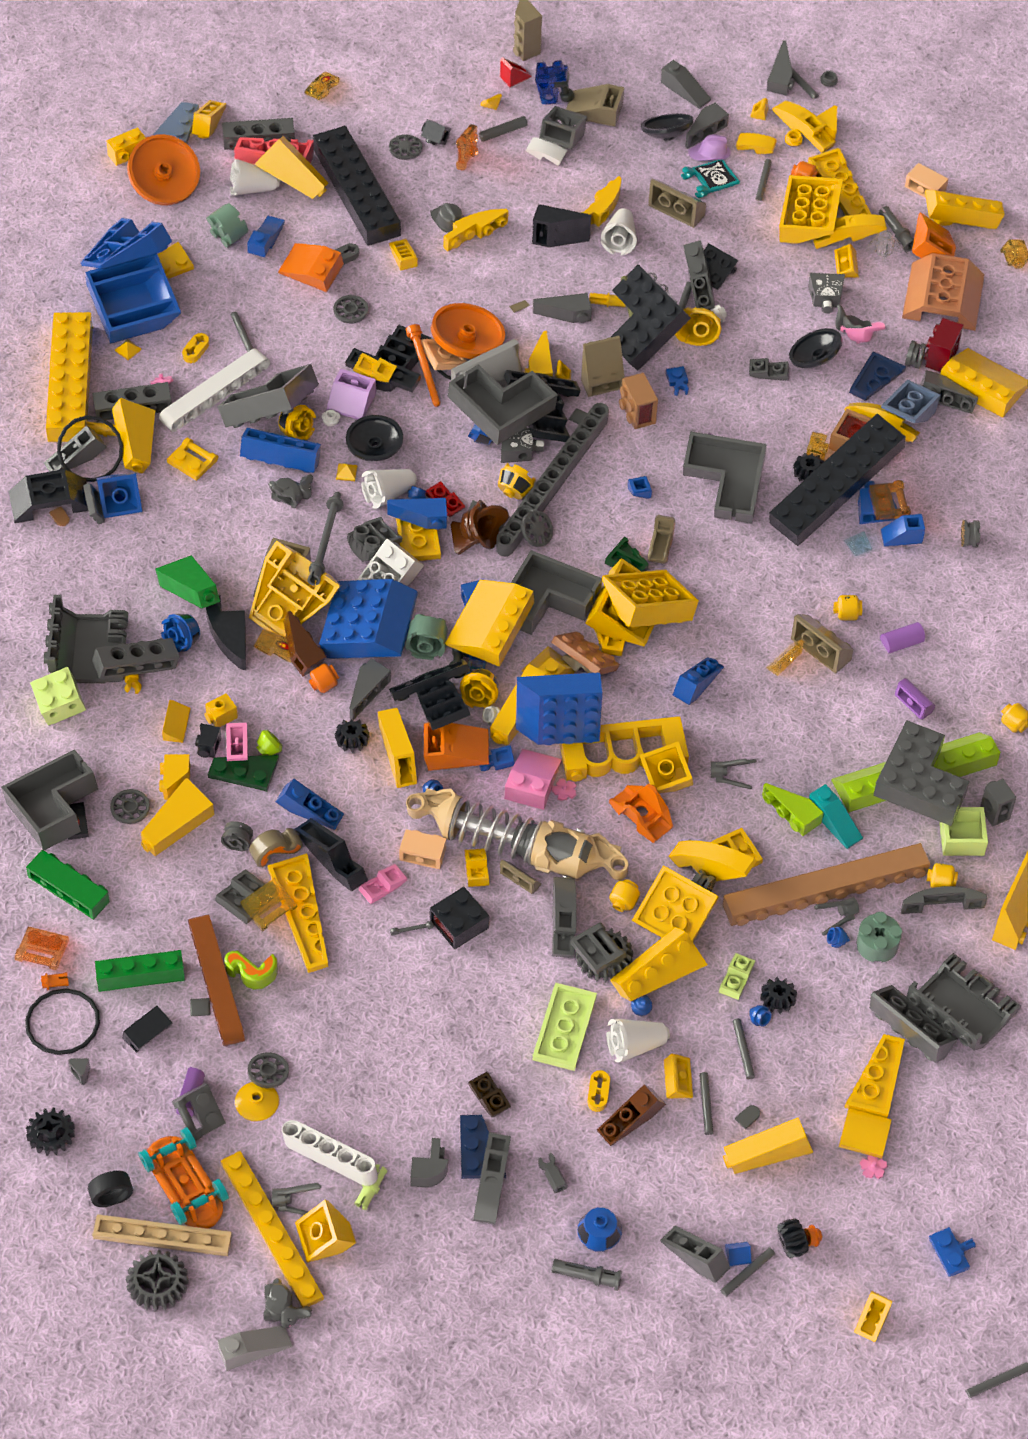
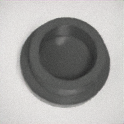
M825 71L821 75L820 81L824 86L832 87L837 84L838 77L833 71Z

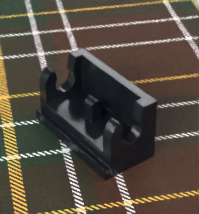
M157 1005L125 1029L122 1039L137 1053L162 1031L168 1029L173 1022Z

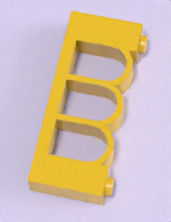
M681 717L601 725L600 742L605 743L607 760L601 763H593L586 758L583 744L591 743L559 744L566 781H581L582 779H587V775L592 777L605 776L610 772L611 768L620 774L632 773L639 766L644 768L639 755L644 754L640 738L661 736L663 747L678 741L688 766L689 754ZM632 739L636 756L629 760L618 758L613 752L611 741Z

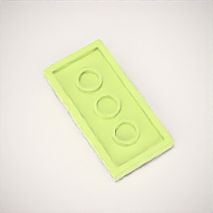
M555 983L533 1053V1061L575 1071L597 993Z

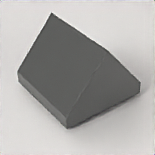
M89 1058L69 1059L70 1072L81 1085L86 1084L90 1071Z

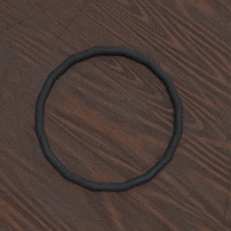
M86 415L72 420L64 427L58 438L57 454L60 464L65 470L72 472L64 463L61 454L62 439L66 431L76 422L86 419L99 420L113 430L120 446L119 458L114 467L105 475L99 477L110 476L117 470L123 457V442L118 430L111 422L98 416ZM84 477V478H86V481L95 482V481H97L96 478H98V477H95V478Z
M68 988L52 990L40 996L30 1006L25 1018L26 1033L32 1044L43 1052L56 1055L74 1053L86 1047L96 1036L100 1025L99 1010L94 1001L81 991ZM70 993L79 995L90 1003L95 1012L96 1024L92 1034L84 1043L67 1050L49 1049L38 1043L30 1031V1017L33 1009L43 999L54 994Z

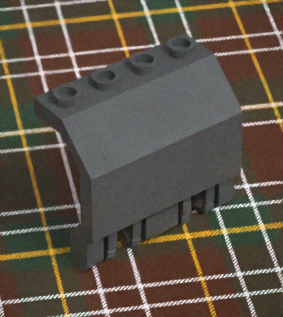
M53 595V603H49L51 619L47 620V630L50 633L45 638V645L48 647V651L44 652V664L48 665V671L53 673L69 667L76 683L104 684L106 682H121L123 676L99 679L92 659L96 648L122 643L126 644L127 633L121 629L127 628L129 613L126 610H110L105 614H75L63 606L62 595Z
M952 953L942 963L938 971L919 990L916 989L918 983L914 981L909 986L906 997L913 1005L925 1011L929 1018L935 1019L947 1032L959 1038L963 1045L969 1046L972 1050L982 1049L1020 1010L1021 1005L1015 1000L1011 1001L1012 998L1008 995L998 1004L993 1000L999 995L1001 990L980 973L977 975L978 972L975 969H972L965 977H962L960 973L964 971L967 963L961 961L960 957Z

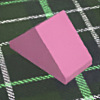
M226 723L227 761L248 760L247 723Z

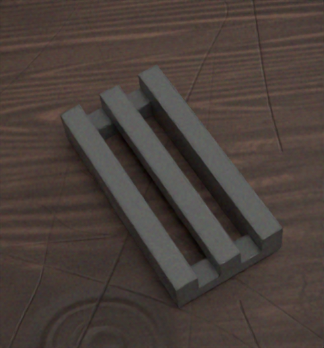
M87 483L83 487L89 516L93 517L97 524H102L105 519L99 492L92 484Z

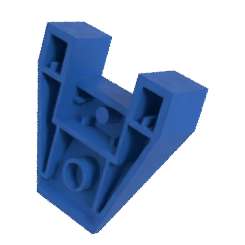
M121 218L108 229L80 263L82 266L103 269L163 252L168 248L172 239L162 223L151 222L139 232L132 219Z

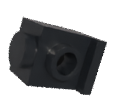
M200 724V735H197L195 746L198 747L197 754L200 757H215L222 739L221 727Z

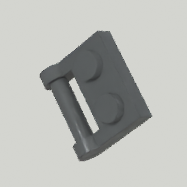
M601 922L575 936L570 942L595 975L614 963L621 962L627 956V953L620 949L605 931V926ZM594 936H599L601 938V940L612 952L611 955L607 953V951L603 948V946Z
M207 1083L172 1101L174 1108L178 1109L185 1126L190 1130L195 1141L226 1124ZM189 1101L201 1125L198 1129H196L185 1105Z

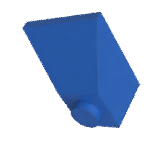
M136 473L96 478L104 518L143 512Z

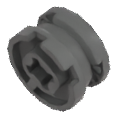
M912 340L905 365H913L915 368L920 369L926 344H917V341Z
M967 520L962 521V547L972 545V547L978 548L979 544L977 543L980 542L979 520L969 523Z
M228 822L224 827L225 832L221 837V843L231 850H248L251 843L250 840L253 837L252 828L242 822Z
M699 870L700 874L696 873L692 882L712 892L716 883V877L708 876L705 871Z

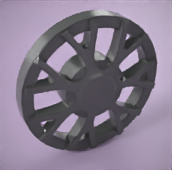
M398 135L390 141L389 151L395 158L401 160L414 159L422 152V142L413 135Z
M346 295L334 303L333 311L338 320L353 324L362 321L367 316L368 305L359 296ZM365 308V311H358V309Z
M539 510L528 512L524 516L521 529L525 540L535 547L547 545L553 535V526L549 517ZM530 515H533V517H534V519H535L534 522H533L532 519L530 518ZM526 523L530 524L529 529H526ZM530 534L534 536L533 540L530 539ZM539 536H541L542 543H539Z
M127 789L117 793L110 804L112 816L124 824H134L142 821L150 809L147 796L135 789ZM132 794V798L126 799L125 795ZM140 796L143 800L138 803L136 799ZM118 799L121 800V801H123L121 805H119V804H117V803H115V802H116ZM139 806H146L145 810H138ZM122 809L123 812L116 814L115 810ZM135 813H138L140 815L137 818L133 817ZM125 814L130 815L128 819H124L123 816Z
M260 1053L254 1056L248 1064V1076L259 1087L274 1088L280 1086L289 1075L287 1061L276 1053ZM269 1058L276 1059L275 1063L269 1061ZM261 1059L263 1063L259 1065L256 1061ZM284 1065L285 1068L277 1070V1066ZM251 1068L258 1069L259 1072H251ZM276 1074L282 1075L283 1077L279 1079L276 1077ZM261 1076L264 1079L262 1081H259L256 1078ZM267 1079H273L274 1082L267 1083Z

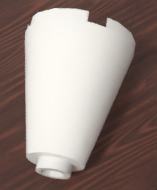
M234 159V162H232L230 181H232L233 187L230 186L231 195L274 191L276 187H279L280 179L256 165L239 159Z
M622 208L614 214L603 229L601 244L611 254L619 252L621 255H626L635 248L637 235L632 212Z
M410 469L365 471L362 475L365 478L364 482H361V487L368 503L371 501L374 504L372 508H381L387 504V500L396 499L408 490H411V487L416 485L417 476Z
M616 1018L611 1019L607 1025H611V1030L606 1034L607 1045L611 1056L616 1055V1062L627 1061L665 1045L670 1037L668 1027L659 1022Z

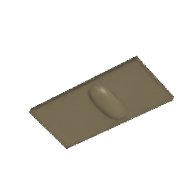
M523 300L509 307L515 313L530 305L526 300Z

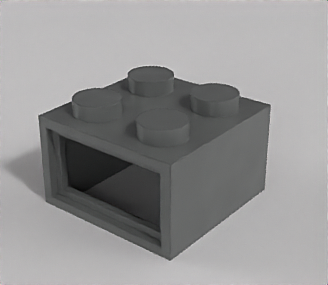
M554 106L542 119L539 138L561 145L565 149H572L584 136L588 116Z

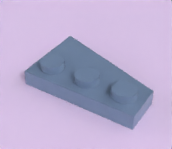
M181 102L153 135H171L187 144L193 127L194 113L199 109V104Z

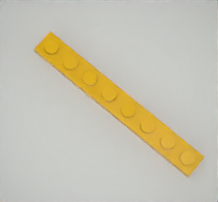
M241 1150L220 1160L222 1167L301 1307H310L324 1300L323 1294Z

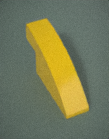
M691 840L679 841L668 856L677 867L692 866L698 874H700L699 870L702 869L706 872V875L716 877V882L746 877L757 862L753 857L732 848L711 842Z

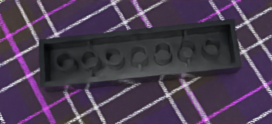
M346 125L313 135V150L366 245L370 246L401 236V221Z
M877 413L769 512V523L796 546H799L905 448L906 436Z

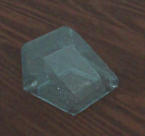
M865 531L843 540L854 556L872 549Z

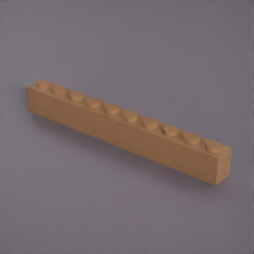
M918 843L724 895L722 906L731 926H743L752 920L757 919L761 921L771 915H784L794 909L803 910L809 905L826 903L828 900L835 898L843 899L853 893L862 894L868 889H881L891 883L900 884L913 877L917 879L922 878L928 873L930 862L922 844Z

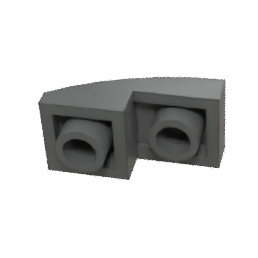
M769 358L750 359L749 376L759 379L788 381L789 364L788 362L769 363Z

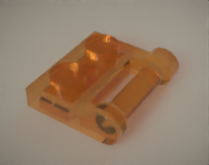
M470 124L456 140V147L458 148L456 168L458 170H465L466 163L471 157H475L478 152L476 125Z
M896 480L893 483L869 485V494L876 520L894 519L902 515H911V510L907 506L903 491L905 487L902 480ZM891 492H896L900 506L899 509L894 507Z
M28 926L20 947L16 950L15 960L20 962L25 960L41 964L57 971L69 942V936ZM27 949H29V950H32V951H36V952H40V953L52 955V956H54V957L48 958V957H44V956H40V955L28 953V952H26V951H27Z

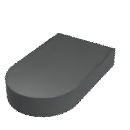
M750 1105L737 1115L735 1120L744 1129H747L759 1118L760 1110L757 1106Z

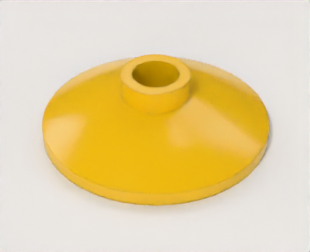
M253 1082L241 1087L235 1097L237 1112L243 1118L250 1121L268 1119L276 1112L279 1106V1096L275 1088L259 1087ZM254 1096H260V1097H261V1098L258 1099V1100H254V1099H253Z

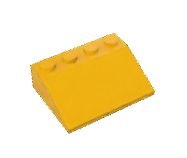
M789 175L779 225V242L798 244L834 234L843 179Z
M969 348L953 356L941 369V375H944L977 396L976 404L1002 418L1028 388V379Z
M621 558L611 568L608 575L641 571ZM604 584L585 622L602 635L619 640L623 639L626 642L643 647L646 645L654 625L637 626L635 628L626 626L618 617Z
M667 570L602 576L603 583L618 617L628 627L665 625L693 620L699 600Z
M479 580L446 640V646L500 667L534 604V591L515 583Z
M1028 851L1002 905L992 937V941L1016 950L1018 944L1023 945L1027 935L1024 930L1028 927Z

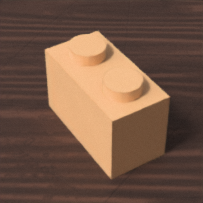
M918 163L907 174L905 187L926 198V190L945 192L948 178Z
M406 829L399 849V860L440 869L446 851V838L439 835L425 834L418 830L411 831Z

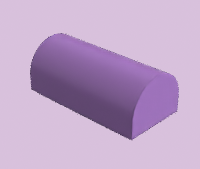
M916 622L880 635V640L887 652L892 653L924 642L925 633L922 625Z
M907 678L899 681L895 696L918 718L923 720L935 709V704Z
M194 1067L188 1068L180 1096L203 1084L205 1073L202 1070ZM189 1101L185 1105L190 1116H193L194 1110Z

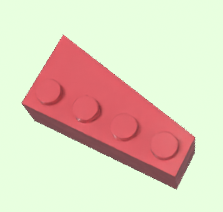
M240 137L234 148L235 159L255 165L279 139L264 141L263 138ZM291 139L290 143L311 164L314 140H307V143H298V140Z

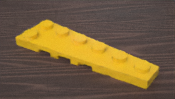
M840 148L808 158V163L815 165L817 171H819L818 177L843 179L839 207L846 216L871 214L863 196L858 191L857 183L852 178L851 170L849 171L847 168V162Z
M307 853L267 865L268 872L307 972L311 973L328 967V958Z

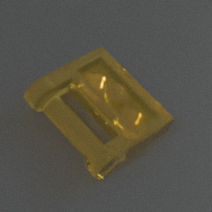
M273 878L240 902L241 906L262 932L268 928L269 924L283 914L297 908L295 901L287 894L276 878ZM283 900L285 902L263 919L260 918L262 914Z

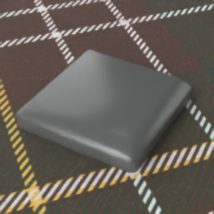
M576 408L568 420L580 424L587 413Z
M210 998L190 999V1016L210 1015Z

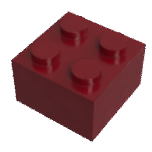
M942 318L940 324L935 325L933 330L934 336L929 337L926 345L929 348L924 356L926 368L941 373V369L956 355L959 349L963 324Z

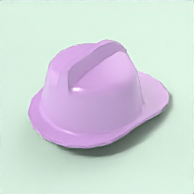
M710 134L701 143L690 148L688 154L692 159L698 161L722 160L731 155V150L727 147V138L725 136Z

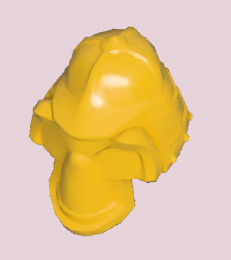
M696 307L684 309L691 319L675 334L679 341L690 345L703 346L719 339L722 330L721 319L713 311Z

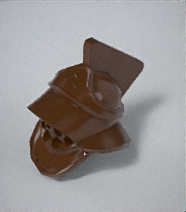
M480 499L471 510H467L462 515L461 522L452 521L450 524L454 552L460 555L474 544L477 545L479 543L486 549H493L496 545L499 527L509 517L508 510L499 505L487 507Z

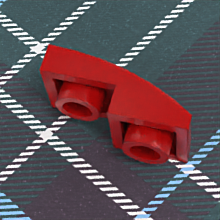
M441 481L426 490L425 495L428 498H446L448 517L455 515L466 507L454 492L450 493Z

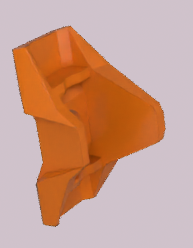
M627 785L622 792L609 800V804L618 815L624 814L637 825L636 831L652 843L656 842L673 828L669 809L654 785ZM643 807L647 809L648 813L645 816H641L636 809Z

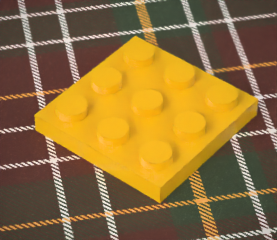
M663 865L632 921L661 938L675 927L686 931L692 942H694L719 896Z

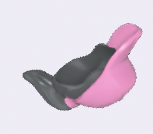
M837 305L836 328L841 332H845L852 341L856 343L869 342L875 331L885 329L884 323H871L868 320L863 321L858 317L846 315L844 308L841 305Z

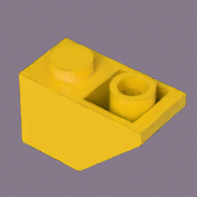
M164 754V763H160V775H163V780H159V792H163L164 800H168L186 778L190 780L191 764L189 754Z

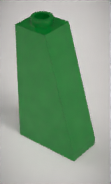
M192 555L155 568L160 587L202 609L220 602L216 584Z

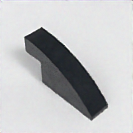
M219 595L220 602L206 607V617L210 632L224 655L238 668L246 670L245 610L222 611L221 595Z
M312 818L295 828L298 836L309 851L348 890L352 892L368 881L364 868L352 860L344 839Z

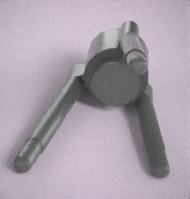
M757 760L711 761V778H716V783H726L752 789L751 785L723 778V776H727L728 766L756 763Z
M854 897L814 906V909L838 908L839 914L841 916L844 915L845 918L831 926L834 928L854 920V914L859 913V905ZM829 927L827 930L823 931V932H822V935H823V936L827 935V934H828V931H829V929H830L831 927Z
M311 1183L289 1188H273L272 1206L278 1207L279 1212L287 1211L305 1215L308 1211L287 1206V1204H291V1194L321 1189L322 1186L319 1183Z

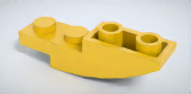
M783 101L773 107L772 110L792 130L801 132L821 153L835 145L836 141L824 130L826 124L809 110L789 101Z
M618 176L611 180L602 190H598L594 196L595 203H592L589 208L581 212L592 215L591 224L599 227L615 209L620 197L622 177Z
M486 210L459 219L453 223V230L444 235L443 248L446 251H450L453 248H458L466 240H471L475 235L480 239L491 235L494 230L499 227L502 228L507 224L509 210Z
M857 214L836 218L834 234L813 239L815 248L826 247L848 237H851L854 242L887 230L885 218L882 215Z
M858 402L850 403L845 407L844 410L849 409L869 418L874 417L878 413L906 436V442L911 441L913 443L920 434L919 431L904 423L906 419L881 408L882 405Z

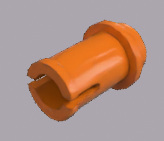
M67 972L52 975L45 973V975L41 976L42 989L47 988L49 990L52 987L69 986Z

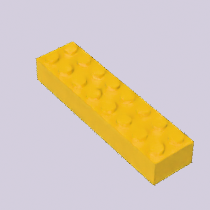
M91 312L53 313L46 417L48 442H58V438L67 424L76 418L88 415L93 335ZM88 419L72 425L66 431L62 442H68L87 425Z

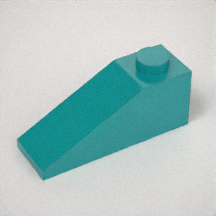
M826 784L810 793L809 799L824 813L822 823L846 849L863 839L839 797Z

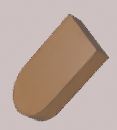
M61 506L49 512L57 525L66 526L69 524V516Z

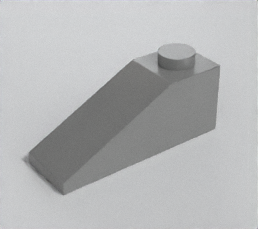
M282 1326L239 1332L217 1340L226 1371L293 1347L286 1328Z

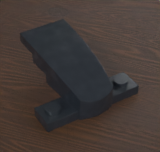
M399 324L393 334H389L384 345H380L375 356L353 348L345 361V365L353 369L360 355L364 353L376 360L382 358L397 366L388 383L376 380V389L380 391L391 392L396 387L413 393L421 380V374L411 371L419 361L414 343L408 338L406 327ZM421 334L420 340L431 339V337Z
M506 370L504 377L507 384L510 385L528 373ZM535 373L558 396L555 410L529 425L530 433L534 438L567 442L570 435L565 427L567 418L562 411L565 403L559 394L566 397H579L581 390L576 381Z
M464 659L426 672L389 689L394 701L406 700L410 697L409 695L417 693L424 715L432 731L471 715L468 707L463 702L462 696L456 691L454 683L449 680L451 678H461L466 675V672L470 671Z

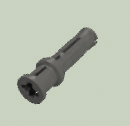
M888 206L882 207L885 212L880 209L879 214L884 216L885 222L894 232L895 240L902 244L904 252L912 251L914 239L911 237L909 229L903 228Z
M556 1258L553 1261L551 1272L593 1282L595 1286L605 1285L613 1287L616 1291L619 1290L622 1277L621 1270L615 1272L604 1269L603 1266H597V1268L588 1267Z

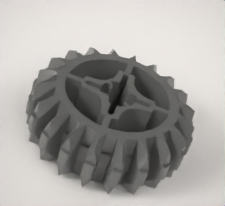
M613 928L606 932L617 946L627 953L624 960L614 963L595 975L578 952L575 954L577 965L581 967L582 973L587 972L588 978L594 975L596 982L601 977L606 983L608 977L612 979L633 962L631 942H628L627 936L621 937L620 931L613 933ZM594 936L603 946V948L607 951V953L611 955L612 952L601 940V938L599 936Z
M159 1249L157 1254L153 1255L149 1250L148 1257L140 1254V1262L133 1260V1267L128 1269L129 1275L126 1277L128 1285L126 1287L127 1291L131 1292L130 1298L132 1300L136 1299L138 1306L144 1304V1308L148 1310L153 1305V1310L156 1312L160 1305H162L163 1310H166L167 1303L174 1307V1298L181 1301V1293H186L187 1287L185 1285H188L189 1280L186 1277L188 1271L184 1268V1262L178 1261L177 1255L170 1257L169 1251L162 1255ZM162 1267L170 1269L175 1275H170V1272H164ZM158 1273H159V1280H158V1282H157V1287H156V1286H155V1281H156V1278H157ZM139 1285L152 1289L153 1294L144 1291ZM165 1288H170L167 1291L161 1293Z

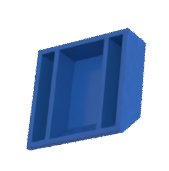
M157 253L103 269L97 268L85 272L87 288L110 344L164 329L181 314Z
M393 579L337 581L341 586L332 598L319 642L326 658L401 657L418 596L417 590Z
M600 673L517 677L516 730L538 745L600 742L602 709Z

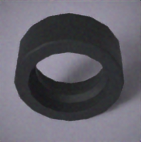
M121 1170L98 1175L90 1181L87 1188L92 1204L100 1208L122 1203L133 1194L130 1177L127 1172Z

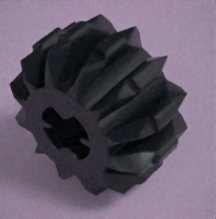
M805 452L803 456L798 455L793 464L794 477H798L799 482L805 480L825 461L821 460L820 455L814 456L813 452L810 455Z
M352 717L349 722L343 719L342 725L338 724L336 727L335 739L338 747H343L344 752L348 748L352 753L355 748L361 751L362 746H367L370 734L367 725L362 724L360 719L356 722Z
M777 976L775 982L769 979L767 984L762 986L760 999L764 1001V1006L770 1007L771 1013L775 1009H778L779 1014L782 1013L783 1009L789 1012L791 1006L796 1004L797 990H794L793 983L787 984V978L780 981Z
M788 1219L778 1224L777 1233L786 1256L794 1258L808 1253L809 1244L798 1219Z

